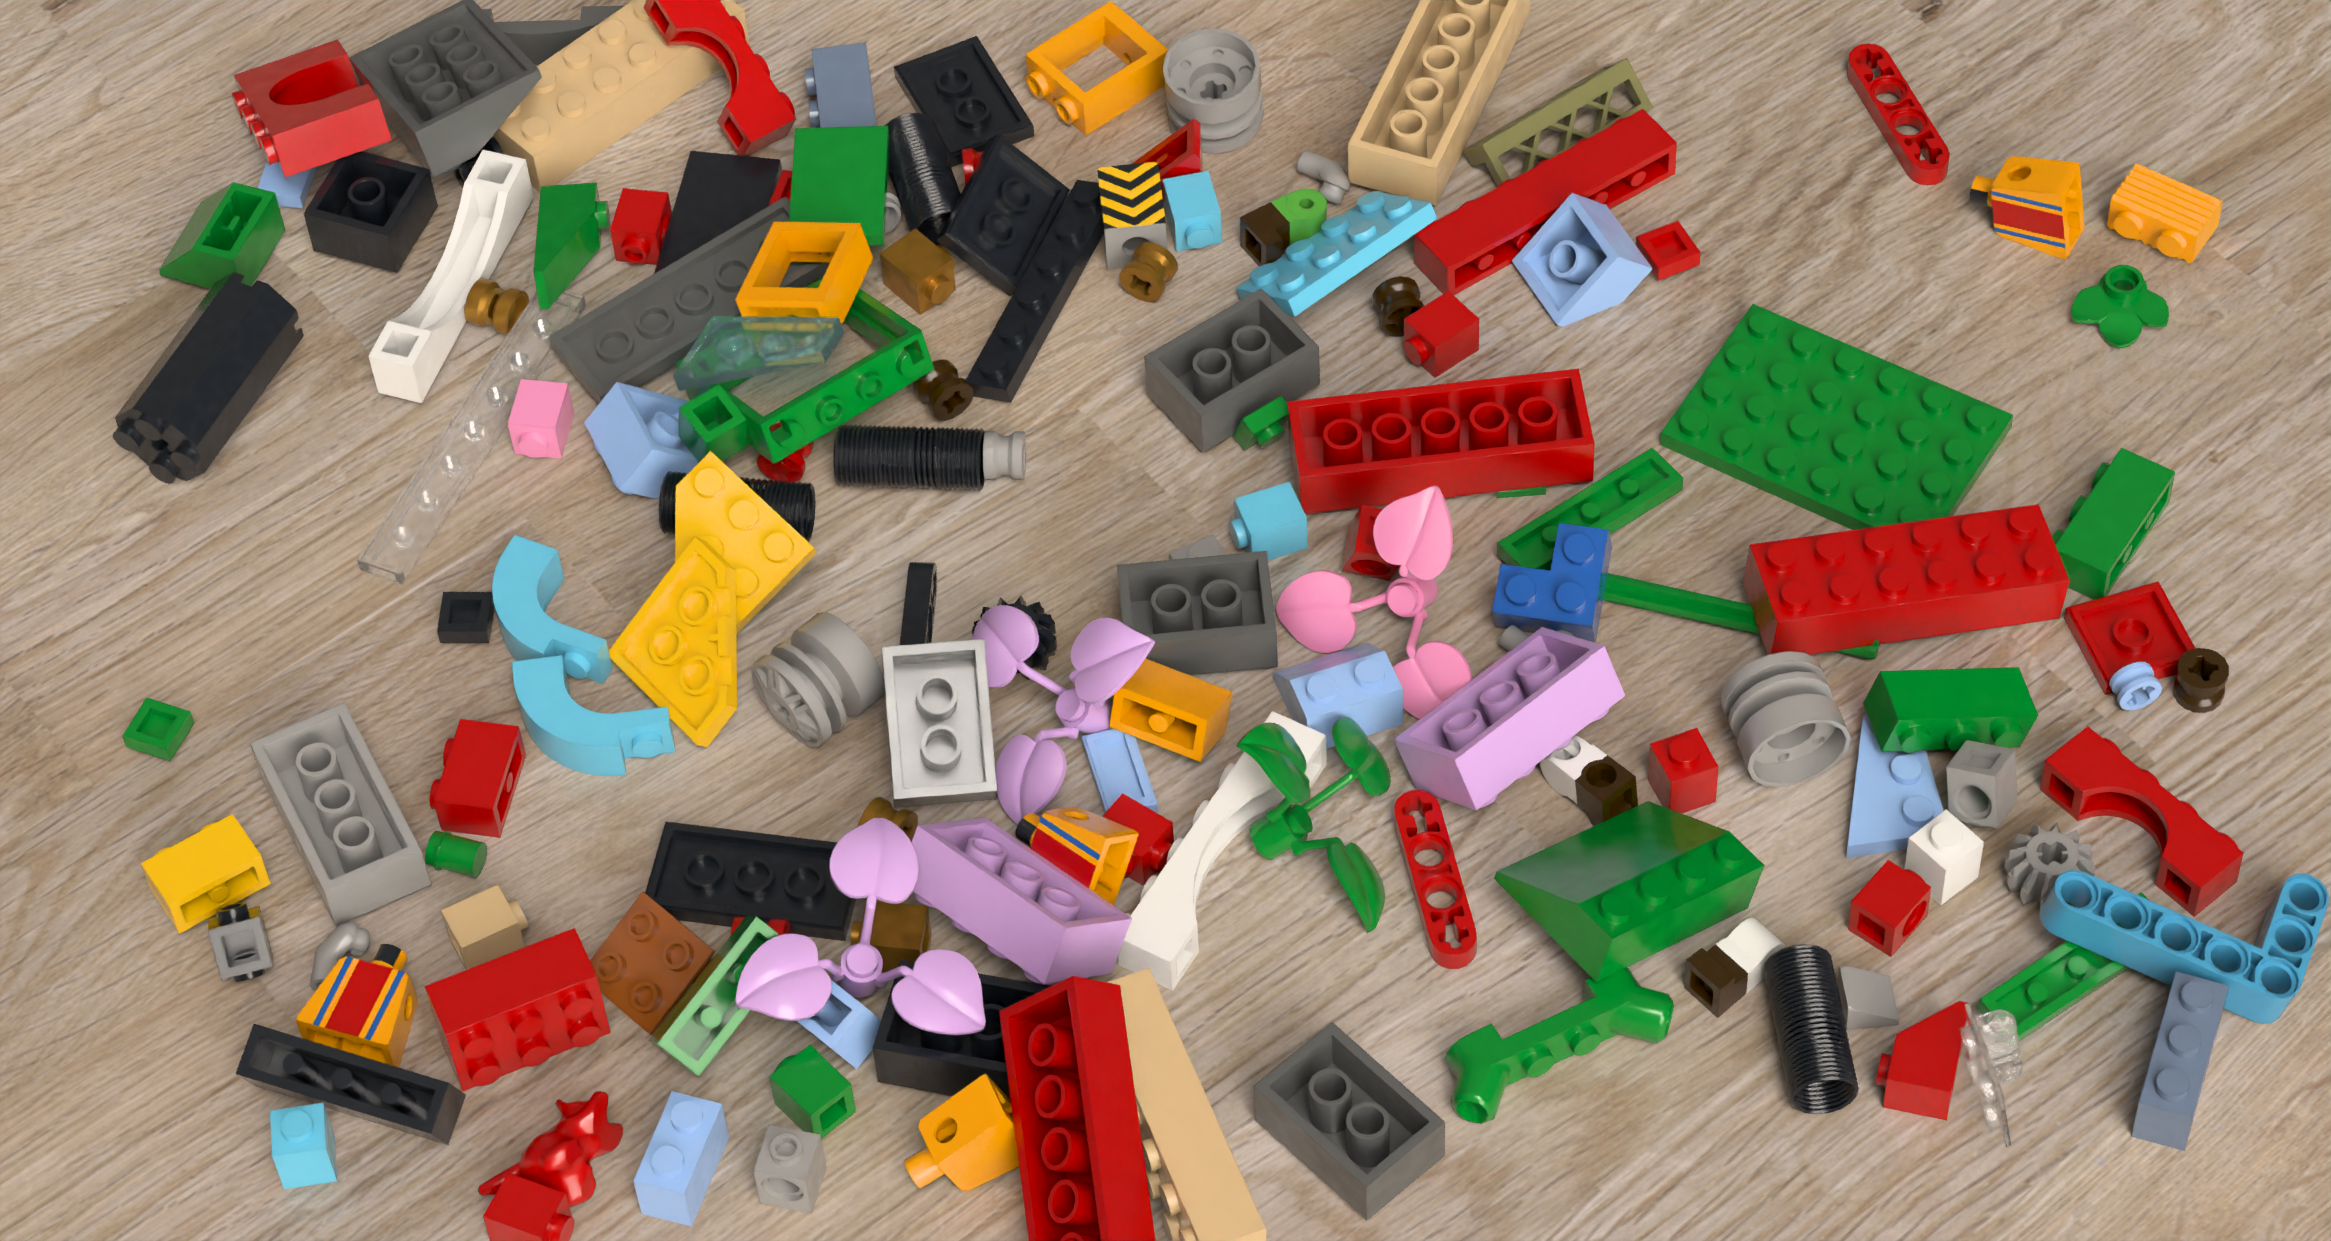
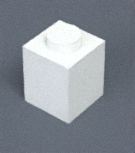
M1946 809L1909 837L1905 869L1912 870L1921 876L1925 883L1932 887L1930 896L1937 903L1943 905L1978 878L1984 842Z

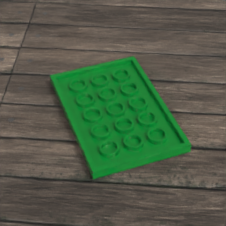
M1752 304L1662 430L1660 445L1844 527L1857 530L1953 516L2012 428L2013 415Z

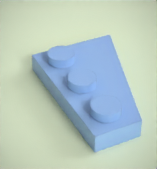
M1863 714L1846 858L1906 850L1909 837L1943 812L1926 750L1914 753L1904 751L1881 752L1867 714Z

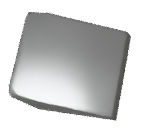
M1850 966L1839 967L1837 987L1846 1030L1899 1025L1890 976Z

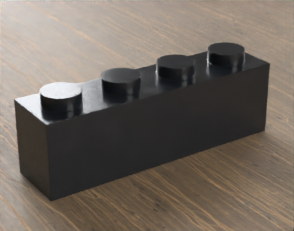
M253 1024L236 1071V1075L254 1086L312 1104L324 1103L325 1108L449 1145L466 1094L448 1082L257 1024Z

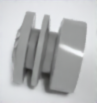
M1216 28L1193 31L1177 40L1166 53L1163 64L1167 117L1170 131L1172 133L1176 132L1194 118L1201 124L1202 152L1211 154L1234 151L1250 142L1260 130L1264 116L1261 66L1257 50L1245 37L1231 30Z
M828 612L817 613L793 632L790 638L791 645L788 643L777 644L773 647L770 655H763L754 662L751 668L753 683L770 713L787 732L799 742L809 747H820L829 740L833 732H839L844 728L847 722L846 714L848 716H859L885 694L883 673L867 645L853 629L841 619Z
M1786 651L1764 656L1748 663L1733 674L1722 688L1720 703L1735 737L1738 738L1737 745L1752 779L1765 786L1785 787L1818 777L1835 766L1849 749L1851 736L1836 702L1832 700L1833 694L1818 660L1807 653Z

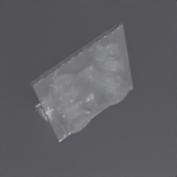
M1968 1003L1965 1004L1968 1025L1959 1028L1966 1054H1964L1965 1063L1973 1085H1979L1983 1099H1980L1989 1129L1999 1128L2006 1147L2011 1146L2004 1095L2000 1083L2014 1080L2021 1074L2023 1069L2016 1019L2011 1013L2004 1010H1995L1975 1017L1972 1007Z

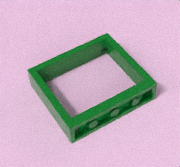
M823 277L805 288H818ZM860 288L843 324H848L881 348L764 417L729 392V390L820 337L749 335L745 323L676 362L689 400L691 401L720 384L747 419V444L773 464L935 370L922 330ZM704 365L707 374H705L698 368ZM780 421L782 427L771 432L768 427Z

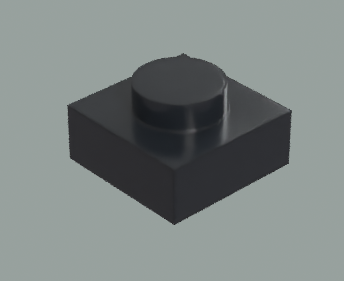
M443 592L437 628L440 643H490L495 608L493 593Z

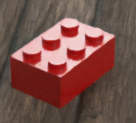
M575 928L425 986L441 1043L462 1092L476 1086L492 1084L499 1077L526 1066L540 1065L548 1060L549 1057L574 1047L588 1046L600 1037L611 1033L597 975Z

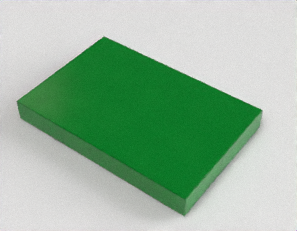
M888 126L795 128L789 222L860 223L869 246L884 245L890 141Z

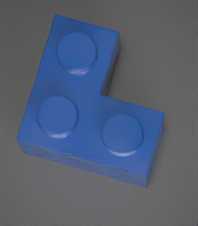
M1559 523L1550 571L1501 564L1492 610L1497 628L1507 629L1511 625H1515L1523 632L1535 633L1541 627L1554 631H1568L1577 638L1596 642L1612 551L1609 530Z

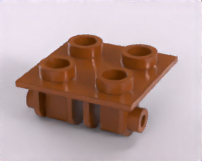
M642 891L591 958L590 962L597 975L601 993L646 1032L653 1035L687 988L696 981L711 962V957L716 951Z

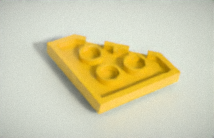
M711 451L676 485L675 562L692 539L698 537L708 542L736 570V625L738 634L817 552L805 538Z
M694 537L609 649L610 659L659 708L668 707L670 719L696 745L706 748L709 747L737 710L736 570L708 542Z

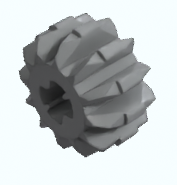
M2056 822L2050 831L2047 832L2034 824L2032 829L2029 830V835L2017 834L2013 840L2012 849L2006 854L2004 868L2008 874L2007 884L2009 891L2021 892L2020 899L2023 906L2036 901L2039 902L2041 907L2059 875L2066 871L2077 870L2095 876L2096 868L2094 867V862L2091 861L2093 855L2091 844L2079 843L2080 838L2077 830L2064 835L2060 833Z

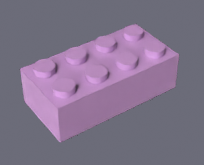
M1541 627L1397 736L1394 741L1417 790L1429 792L1434 796L1477 811L1479 808L1493 803L1497 799L1498 794L1514 781L1529 775L1535 769L1536 764L1553 751L1568 745L1573 736L1588 724L1603 718L1609 712V708L1625 697V694L1604 645Z
M987 818L917 826L911 843L918 859L919 872L913 892L919 902L939 909L951 918V924L954 927L980 938L988 944L987 949L991 953L1014 962L1025 970L1024 975L1029 980L1037 984L1049 986L1053 985L1054 982H1061L1071 976L1087 978L1112 973L1130 926L1131 917Z

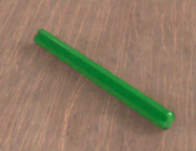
M1608 573L1604 601L1761 635L1750 604ZM1876 640L1870 646L1837 650L1835 652L1875 659L1880 644Z

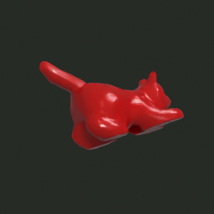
M596 1091L586 1101L565 1103L560 1099L556 1100L555 1104L561 1112L560 1121L548 1131L536 1136L522 1152L518 1163L481 1184L478 1188L479 1194L482 1196L495 1195L507 1173H511L566 1193L569 1207L584 1203L590 1199L596 1187L590 1162L594 1158L613 1151L619 1145L623 1136L621 1124L608 1122L607 1093Z

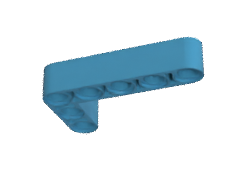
M2077 870L2066 871L2059 875L2040 907L2039 916L2044 927L2055 936L2172 986L2176 971L2229 985L2224 1009L2251 1021L2268 1024L2275 1022L2281 1017L2301 988L2329 904V894L2325 885L2312 875L2300 873L2289 877L2266 910L2255 945ZM2065 901H2067V902L2073 904L2075 907L2069 905V904L2066 903Z

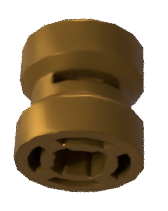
M480 278L473 284L468 293L464 314L468 323L480 327L492 325L498 333L511 337L518 334L524 326L530 300L525 291L516 288L504 290L500 288L497 282Z

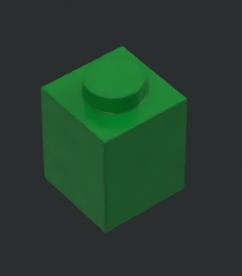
M718 384L679 407V437L698 462L710 451L723 462L746 449L747 419L721 385Z
M811 1045L807 1046L797 1055L786 1057L769 1076L775 1105L804 1132L820 1134L822 1139L856 1113L851 1083Z

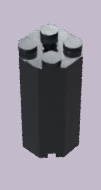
M235 272L215 282L116 415L115 420L118 428L113 433L114 440L119 446L133 452L149 466L150 472L158 480L171 484L176 478L189 481L205 473L303 338L302 327L295 330L294 326L299 319L297 310L269 284L258 280L252 287L242 284L241 281L245 276Z

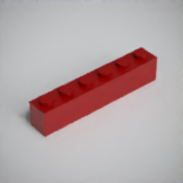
M1644 109L1627 118L1618 119L1603 131L1590 138L1578 141L1573 147L1551 159L1541 161L1536 167L1520 176L1502 182L1496 189L1483 196L1465 202L1459 209L1433 221L1414 234V264L1442 294L1449 291L1455 295L1512 264L1515 256L1571 193L1607 205L1609 209H1612L1674 175L1677 142Z

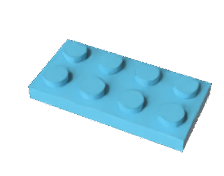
M1373 191L1361 196L1356 202L1357 206L1344 215H1337L1326 220L1321 225L1322 230L1308 239L1299 240L1287 247L1286 254L1275 262L1262 265L1250 273V279L1236 288L1240 299L1242 300L1262 288L1287 315L1297 316L1435 221L1437 216L1431 202L1412 199L1408 196L1382 193V191Z

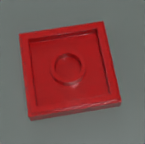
M2159 581L2065 608L2064 620L2105 695L2113 693L2109 686L2110 679L2118 670L2126 665L2135 662L2149 663L2154 671V677L2159 680L2177 675V665L2181 656L2189 650L2196 649Z

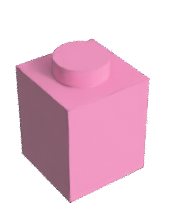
M520 380L508 421L515 454L533 458L550 457L562 459L574 417L568 383Z

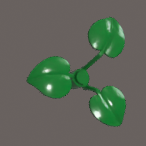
M1348 717L1340 718L1332 727V737L1339 755L1351 769L1344 776L1300 806L1298 804L1304 802L1310 796V781L1304 774L1306 771V760L1300 747L1291 734L1279 724L1268 722L1254 727L1239 740L1236 747L1249 754L1261 766L1277 789L1285 796L1275 808L1266 812V816L1250 825V836L1256 849L1266 859L1273 860L1292 849L1295 856H1298L1308 850L1327 848L1326 852L1329 863L1360 915L1367 933L1373 931L1378 924L1385 903V889L1380 874L1365 852L1353 842L1344 846L1342 840L1338 837L1306 841L1308 833L1313 829L1308 812L1356 778L1359 779L1369 795L1377 797L1388 791L1391 783L1390 770L1386 760L1354 720Z

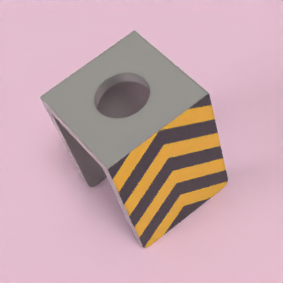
M1148 162L1100 167L1097 172L1104 224L1103 236L1107 270L1124 268L1126 263L1133 261L1132 254L1140 243L1154 242L1167 249L1166 221L1158 163Z

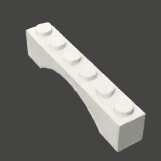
M482 150L464 183L459 209L450 238L432 278L410 308L398 317L387 321L369 354L378 393L418 403L423 402L467 321L464 314L465 303L471 287L480 278L490 279L534 198L526 159Z
M1272 711L1264 723L1279 724L1294 738L1304 754L1306 760V771L1304 774L1308 777L1310 781L1309 787L1311 788L1327 765L1326 735ZM1246 752L1241 755L1236 764L1230 763L1227 765L1221 775L1217 792L1210 801L1204 800L1200 804L1194 815L1192 828L1185 838L1179 837L1175 840L1169 850L1165 867L1158 876L1152 875L1147 880L1141 893L1140 903L1133 913H1126L1132 920L1118 954V965L1134 973L1150 968L1155 982L1172 991L1199 953L1196 905L1203 881L1213 862L1233 838L1253 822L1266 816V812L1275 808L1285 797L1269 779L1261 766Z

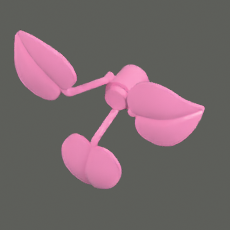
M1431 486L1415 494L1393 501L1379 513L1375 520L1373 537L1379 555L1390 564L1400 565L1399 574L1401 577L1393 581L1387 591L1380 595L1351 603L1352 589L1345 576L1334 571L1317 570L1299 577L1287 586L1282 592L1276 607L1278 619L1294 638L1303 646L1318 653L1336 652L1352 641L1357 630L1356 619L1352 612H1359L1382 603H1388V606L1395 614L1401 617L1413 616L1414 621L1406 645V653L1409 659L1397 663L1393 669L1403 688V708L1418 719L1424 717L1472 680V673L1466 658L1453 645L1442 641H1430L1422 645L1418 651L1416 649L1423 621L1428 618L1425 608L1433 604L1438 595V586L1434 578L1448 566L1453 550L1450 514L1444 496L1438 486Z

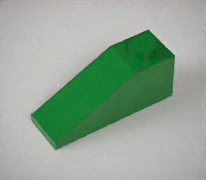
M597 182L541 186L533 269L540 309H549L601 248L602 229L610 228L608 201L599 200Z

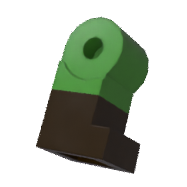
M1300 189L1241 216L1240 246L1259 267L1275 262L1286 253L1287 247L1299 240L1308 239L1322 230L1321 225L1327 220L1326 198L1319 191Z

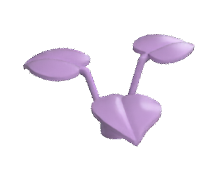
M999 605L990 608L982 615V619L978 621L971 640H985L988 688L1006 686L1012 681L1017 670H1019L1023 675L1059 695L1055 708L1061 723L1065 725L1061 728L1041 730L1038 732L1035 740L1026 735H1016L1007 743L998 758L995 769L998 799L1007 815L1017 825L1028 813L1038 814L1056 796L1064 781L1067 767L1064 751L1058 743L1049 739L1059 737L1076 739L1079 731L1089 735L1110 729L1109 724L1113 704L1108 698L1113 696L1143 663L1155 644L1152 638L1112 618H1099L1088 623L1075 639L1071 649V662L1076 670L1072 671L1069 676L1075 688L1069 690L1030 668L1024 662L1034 653L1039 643L1037 627L1028 614L1012 606Z
M873 818L848 832L837 842L830 857L829 871L836 888L850 898L861 899L867 897L860 943L848 947L842 954L840 966H837L830 959L818 961L817 947L807 936L783 934L773 937L762 944L750 957L741 973L736 992V1006L738 1008L757 1011L780 1020L799 1021L815 1016L828 1002L832 983L825 970L832 974L831 977L834 981H839L842 989L851 996L858 998L871 995L878 987L884 988L889 981L905 977L893 988L892 1004L900 1017L910 1025L938 1034L966 1035L983 1031L986 1023L982 986L977 970L966 957L957 952L942 949L930 950L917 958L913 970L907 966H900L882 973V956L875 947L870 945L876 901L879 899L890 904H898L905 901L915 888L919 872L917 855L910 839L902 829L885 818Z

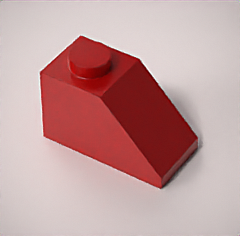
M1958 1001L1896 1034L1892 1055L1881 1054L1877 1072L1876 1085L1885 1086L1883 1108L1947 1121L1970 1003Z

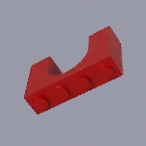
M338 39L234 75L239 91L231 94L237 112L241 119L244 118L250 134L254 135L259 149H263L268 164L277 163L285 178L392 141L378 97L369 84L358 87L348 54Z

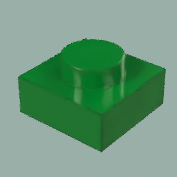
M1280 396L1241 420L1233 437L1243 451L1259 443L1261 448L1267 447L1284 435L1286 431L1283 427L1288 420L1287 402Z
M146 697L122 737L127 748L171 761L194 725L191 711Z

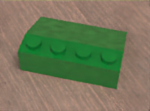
M1647 801L1496 871L1494 879L1598 982L1747 909L1765 865L1730 831Z

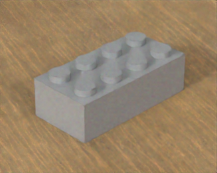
M345 703L250 743L261 779L335 926L431 885L422 851Z

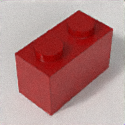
M460 719L454 738H448L445 743L443 752L444 770L441 779H435L430 790V807L436 810L441 830L496 838L501 837L526 758L519 726Z

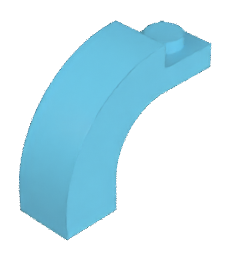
M514 535L498 561L492 585L493 601L507 649L516 661L562 655L567 674L577 679L587 678L604 684L613 670L606 640L559 623L545 613L550 601L565 580L558 550Z
M562 655L512 661L514 688L524 726L535 745L553 761L585 774L623 776L626 775L625 759L636 757L652 758L659 754L675 752L674 734L668 707L613 714L590 711L577 704L571 698Z

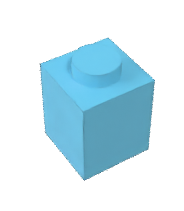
M1209 171L1163 179L1164 210L1176 252L1222 243L1221 211Z
M1290 482L1234 499L1235 519L1229 521V529L1237 549L1245 548L1246 553L1267 551L1269 561L1308 548L1307 517Z
M324 1103L270 1110L272 1158L283 1188L290 1189L337 1182L335 1135Z

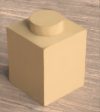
M495 885L441 910L448 938L465 970L525 947L521 930L528 928L526 917L516 899L507 902L499 885Z

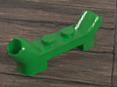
M1625 968L1598 982L1592 977L1585 980L1584 1002L1504 1039L1500 1037L1492 1023L1459 1039L1446 1053V1064L1457 1078L1450 1099L1452 1108L1462 1119L1482 1124L1495 1119L1506 1086L1528 1076L1532 1078L1538 1077L1550 1070L1554 1064L1573 1055L1582 1056L1588 1054L1601 1042L1621 1034L1657 1044L1667 1036L1673 1014V1000L1668 993L1641 987L1631 970Z

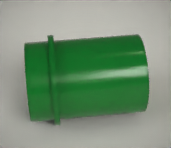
M436 830L428 841L425 863L428 866L434 867L437 871L444 869L476 878L484 867L487 845L484 842L452 835L447 830L444 832Z

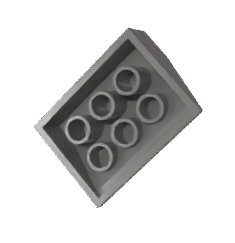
M462 0L349 57L360 85L369 84L378 97L386 124L420 163L429 169L430 174L434 178L442 173L455 171L462 163L475 157L542 78L540 70L474 0Z

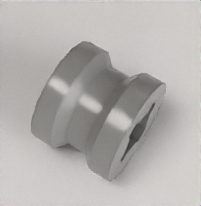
M985 431L983 441L984 479H996L999 475H1010L1014 480L1025 479L1026 435L1024 431H1014L1010 436H1000L996 431Z

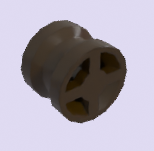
M1399 276L1390 278L1377 286L1373 292V303L1380 313L1381 327L1390 336H1404V319L1425 306L1420 301L1418 284L1409 277Z
M940 359L932 362L935 370L914 381L913 390L920 400L928 402L929 411L936 419L947 421L960 415L970 405L974 391L968 381L958 378V370L949 360Z
M2196 648L2183 654L2177 665V677L2173 685V696L2177 703L2184 709L2195 713L2210 712L2220 706L2224 699L2225 684L2229 677V665L2225 658L2218 652L2206 648ZM2202 676L2208 678L2209 680L2203 681Z

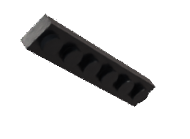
M1076 180L966 378V381L973 388V397L1012 402L1104 234L1099 183Z

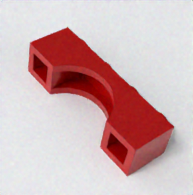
M646 0L643 8L668 46L689 45L699 48L714 57L724 69L729 81L730 96L717 123L738 155L750 156L788 135L796 120L794 106L784 92L778 91L770 78V70L766 61L761 55L754 54L745 40L746 36L742 24L735 16L728 14L721 0Z
M2087 726L2045 760L2040 790L2074 819L2080 821L2096 816L2119 817L2139 825L2151 835L2161 853L2155 885L2193 917L2198 915L2237 882L2244 852L2238 848L2235 841L2227 834L2218 832L2199 817L2197 811L2189 803L2178 800L2162 787L2151 772L2140 769L2125 757L2118 746L2110 739L2102 738Z

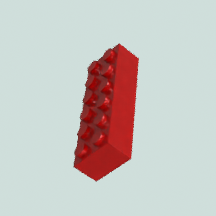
M1579 368L1287 402L1289 444L1298 499L1305 514L1360 508L1361 505H1388L1397 499L1415 494L1431 486H1438L1444 498L1593 481L1595 443Z
M2039 504L1750 544L1742 584L1753 609V615L1767 654L1770 655L1786 651L1816 654L1871 646L1876 640L1879 641V644L2060 619L2070 580Z
M1071 976L1000 1010L1029 1241H1156L1120 985Z

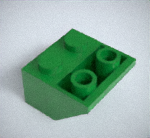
M232 182L202 201L159 269L160 275L211 289L215 282L235 272L245 276L241 281L242 284L252 286L285 231L275 192Z

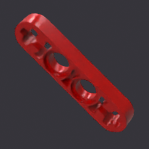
M1867 43L1854 47L1849 53L1848 80L1907 176L1920 185L1929 186L1942 182L1948 173L1950 158L1948 147L1891 56L1883 47L1877 44ZM1876 68L1875 79H1873V72L1871 69ZM1881 93H1893L1900 100L1895 103H1883L1876 96ZM1909 124L1917 127L1920 132L1915 135H1903L1896 128L1900 125ZM1921 149H1923L1925 160L1920 161Z
M1423 790L1405 792L1397 799L1394 805L1395 831L1428 948L1433 960L1441 967L1460 969L1470 964L1477 953V933L1442 810L1437 798L1429 792ZM1419 811L1420 815L1425 817V832L1417 834L1415 818L1413 815H1410V812ZM1432 849L1442 854L1443 860L1434 866H1425L1417 862L1415 856L1420 851ZM1444 891L1454 896L1455 902L1446 908H1436L1428 903L1427 898L1432 893ZM1453 924L1455 939L1458 943H1461V947L1451 948L1450 943L1446 942L1445 926Z

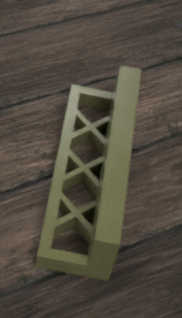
M1628 58L1600 68L1467 147L1463 152L1471 167L1486 163L1497 186H1499L1502 182L1510 179L1498 157L1508 150L1525 155L1521 174L1536 167V165L1533 166L1535 158L1542 161L1551 159L1573 147L1578 141L1590 138L1610 127L1618 119L1627 118L1641 109L1648 111L1653 106ZM1623 82L1635 106L1625 112L1609 107L1613 88ZM1601 96L1600 103L1592 101ZM1581 107L1597 111L1594 129L1590 133L1573 128L1577 109ZM1607 115L1615 117L1606 123ZM1565 117L1564 125L1556 123ZM1545 128L1562 133L1558 151L1553 155L1537 150L1541 131ZM1571 137L1578 139L1570 144ZM1529 139L1528 146L1520 144L1523 141Z

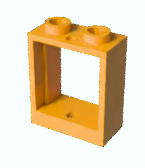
M1109 1L1026 53V83L1036 98H1043L1056 109L1057 114L1066 124L1072 123L1087 136L1164 87L1163 64L1166 53L1169 50L1115 3ZM1102 45L1106 46L1128 65L1087 92L1080 89L1061 72Z
M773 222L735 299L749 335L837 337L873 261V256L861 224ZM791 262L830 263L818 288L779 287Z

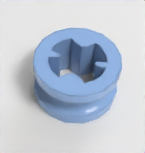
M2135 662L2126 665L2112 676L2109 683L2113 693L2118 695L2117 701L2124 710L2141 709L2156 700L2162 691L2159 680L2154 677L2152 667L2146 662Z

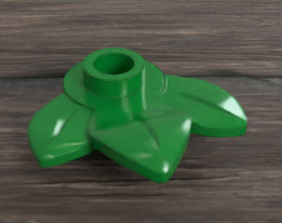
M2117 265L2110 268L2102 276L2099 285L2084 288L2077 294L2072 304L2071 318L2074 323L2098 324L2099 333L2106 343L2115 348H2125L2137 341L2141 335L2143 325L2157 328L2166 327L2169 319V307L2163 297L2147 290V284L2138 269L2129 265Z

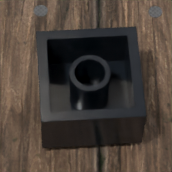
M360 151L337 159L306 208L304 217L314 251L398 273L437 209L438 204L429 169Z

